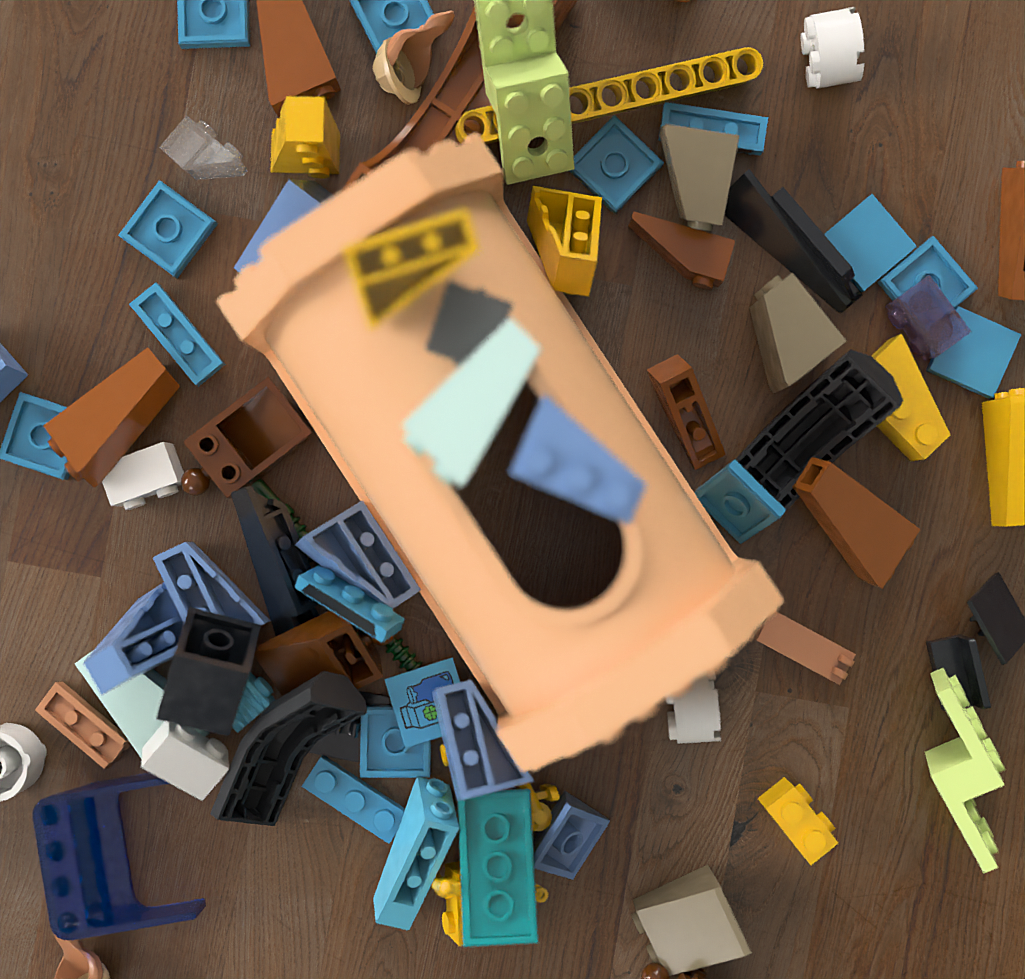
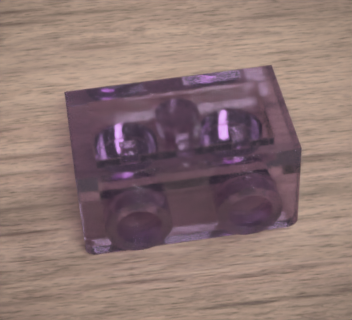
M930 275L924 277L903 294L885 305L889 311L887 315L890 322L897 329L904 331L910 339L908 344L911 350L918 357H923L926 361L938 357L971 332Z

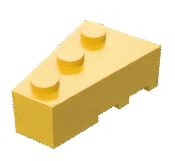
M286 96L280 111V118L276 120V129L273 128L271 172L308 173L310 177L320 179L328 178L330 174H339L340 131L325 98Z
M532 186L527 223L552 289L570 295L589 296L597 263L602 197Z
M467 208L342 247L370 331L480 251Z
M901 333L888 339L871 355L893 376L904 400L901 407L878 424L877 427L910 461L925 460L950 436V433Z

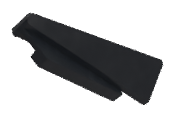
M750 169L730 186L724 216L838 313L845 311L863 296L862 292L851 281L855 276L852 266L784 187L771 197Z
M251 486L233 491L231 493L233 503L277 637L319 616L315 606L320 603L294 588L298 576L312 568L306 554L295 546L300 539L285 503L277 499H267L255 493L254 488Z

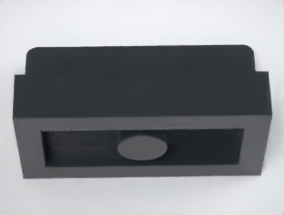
M958 634L927 641L926 645L932 671L944 668L948 677L956 675L970 704L967 707L976 706L983 710L991 708L975 638ZM939 698L941 710L946 711L944 705L942 704Z

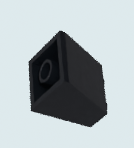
M189 607L156 719L229 736L250 674L261 625Z

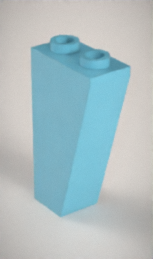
M417 776L373 897L375 920L378 924L410 930L459 830L450 785L445 784L439 779H427Z

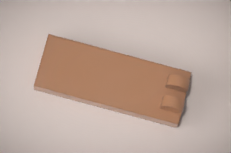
M778 612L761 624L754 637L758 642L838 685L841 684L843 679L846 680L848 676L847 670L849 667L852 668L855 663L853 660L856 655L855 653Z
M63 681L55 682L35 709L38 714L104 769L111 768L114 762L119 761L123 756V750H127L131 745L127 737L117 726Z

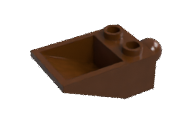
M267 377L183 441L202 468H190L185 471L181 478V486L186 493L198 496L207 491L210 479L212 478L226 498L232 499L231 493L233 491L251 486L258 479L263 478L313 432L270 377ZM212 439L214 447L207 452L203 445ZM228 467H234L236 470V475L231 480L224 474Z
M329 610L256 646L254 656L282 696L323 671L347 676L358 690L383 677L380 653L374 644L379 646L387 645L394 639L395 634L381 643Z

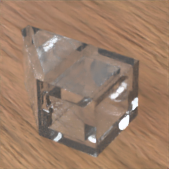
M187 115L159 147L172 161L195 180L244 176L248 171L240 161L244 156L229 142L224 146L214 139L217 133L203 120L195 123Z

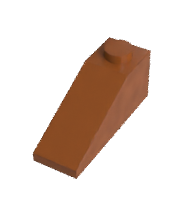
M633 211L628 227L684 278L693 280L692 285L711 290L713 286L718 288L723 283L735 240Z
M677 354L647 369L656 395L694 470L726 455L693 368Z

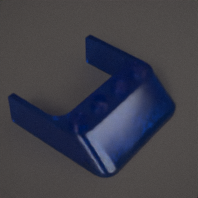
M150 772L114 778L50 795L41 799L33 809V824L49 923L52 932L57 938L71 941L193 920L206 907L205 898L147 907L141 904L134 894L119 797L123 791L170 784L169 782Z

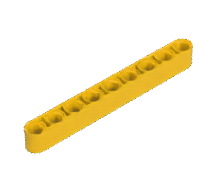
M745 47L570 87V96L579 98L583 105L581 114L571 112V123L575 124L739 86L756 78L761 73L763 68L762 56L756 49ZM738 58L744 60L747 64L746 75L741 74L737 69ZM705 66L711 67L714 71L715 79L713 83L708 82L703 75ZM672 73L681 78L682 87L680 91L673 89L670 84V75ZM637 81H642L648 86V98L644 99L637 94ZM603 89H610L614 92L616 96L614 106H608L603 102ZM492 105L464 113L456 124L455 134L461 144L468 137L464 131V123L467 120H475L480 124L482 131L480 138L484 144L499 141L497 118Z

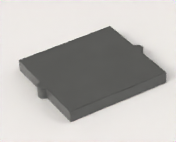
M448 281L425 350L452 359L457 366L465 363L508 321L513 303L485 294L483 288L474 290Z

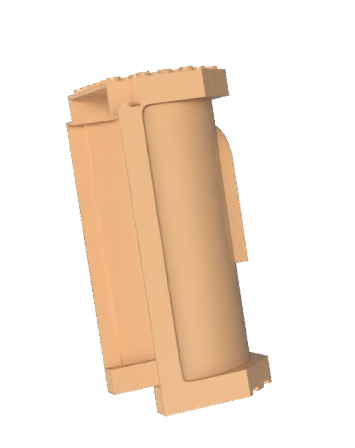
M478 133L470 134L465 139V142L458 146L453 140H447L434 144L429 149L430 153L420 155L415 149L403 152L266 241L260 248V254L263 257L257 265L245 266L236 277L235 284L238 288L231 294L222 295L217 303L241 340L264 354L270 361L359 500H363L420 587L421 590L419 592L496 709L498 714L497 734L521 771L525 772L530 769L536 771L547 763L563 756H567V758L572 757L600 740L604 744L614 740L623 733L624 729L622 726L636 717L638 721L649 717L657 711L659 707L656 703L669 695L672 698H676L684 694L693 686L691 680L704 672L707 676L716 673L728 663L725 658L751 640L754 636L752 633L764 621L778 612L777 608L784 600L758 561L739 558L729 547L564 293L552 289L541 258L503 199V171ZM467 208L480 251L370 331L342 247ZM448 281L474 290L483 288L485 294L513 303L508 320L512 318L541 348L540 355L526 378L527 383L541 402L544 394L646 484L630 524L618 521L624 541L623 562L618 576L604 594L588 604L574 608H554L538 603L523 593L505 569L451 485L448 486L432 470L437 464L436 461L426 451L419 456L402 439L408 432L401 424L464 364L461 363V365L457 366L454 364V360L425 350Z

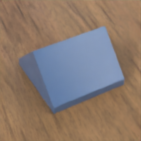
M564 791L551 811V823L545 830L538 831L533 839L534 868L573 880L610 820Z

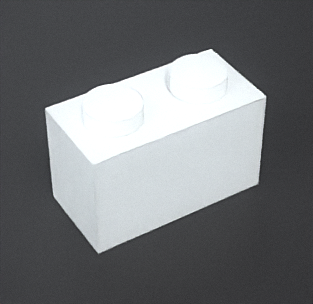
M161 442L123 456L102 483L111 506H124L125 510H131L145 505L144 498L157 494L158 498H163L179 492L177 486L181 485V478L184 472L174 444Z
M164 721L142 748L141 768L203 801L229 770L228 750L219 740L214 738L208 739L199 734L195 728Z

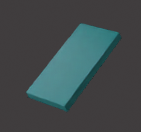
M530 789L498 790L458 800L463 947L538 943Z

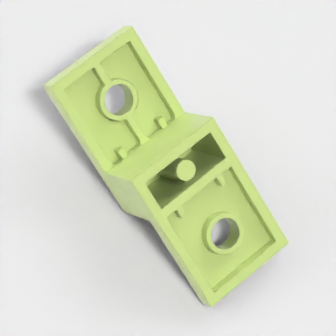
M475 0L485 90L497 118L503 178L506 184L509 185L574 170L568 71L556 52L552 0ZM517 13L524 15V21L519 27H506L507 21L512 15ZM544 137V141L539 147L534 149L528 148V144L533 138Z
M941 668L930 674L936 692L960 737L925 751L930 775L981 869L986 873L998 868L994 854L999 852L987 821L979 815L974 798L1004 786L999 772L1004 771L1005 767L993 742L987 737L973 706L965 708L970 704L956 675L948 677L945 669Z

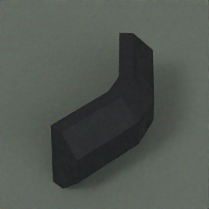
M850 349L786 406L735 460L787 511L799 498L793 486L812 457L833 463L847 449L901 407L904 400L893 376L870 355Z
M323 671L275 700L265 709L239 743L210 812L214 818L222 821L267 826L276 825L302 760L314 744L367 713L365 699L348 677Z

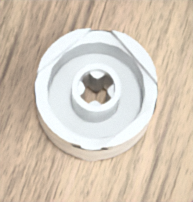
M855 7L813 14L804 19L805 33H801V49L803 55L809 54L810 66H806L808 88L816 87L818 89L861 81L864 63L857 64V59H859L860 52H864V41L858 12L854 13Z
M704 672L691 680L693 686L684 694L676 698H672L671 695L666 697L667 704H674V711L667 712L670 740H677V744L721 741L717 689H714L713 680L716 679L715 673L707 676Z
M12 723L0 725V801L10 799L32 786L41 775L47 755L45 745L40 742L39 738L30 729L22 725Z

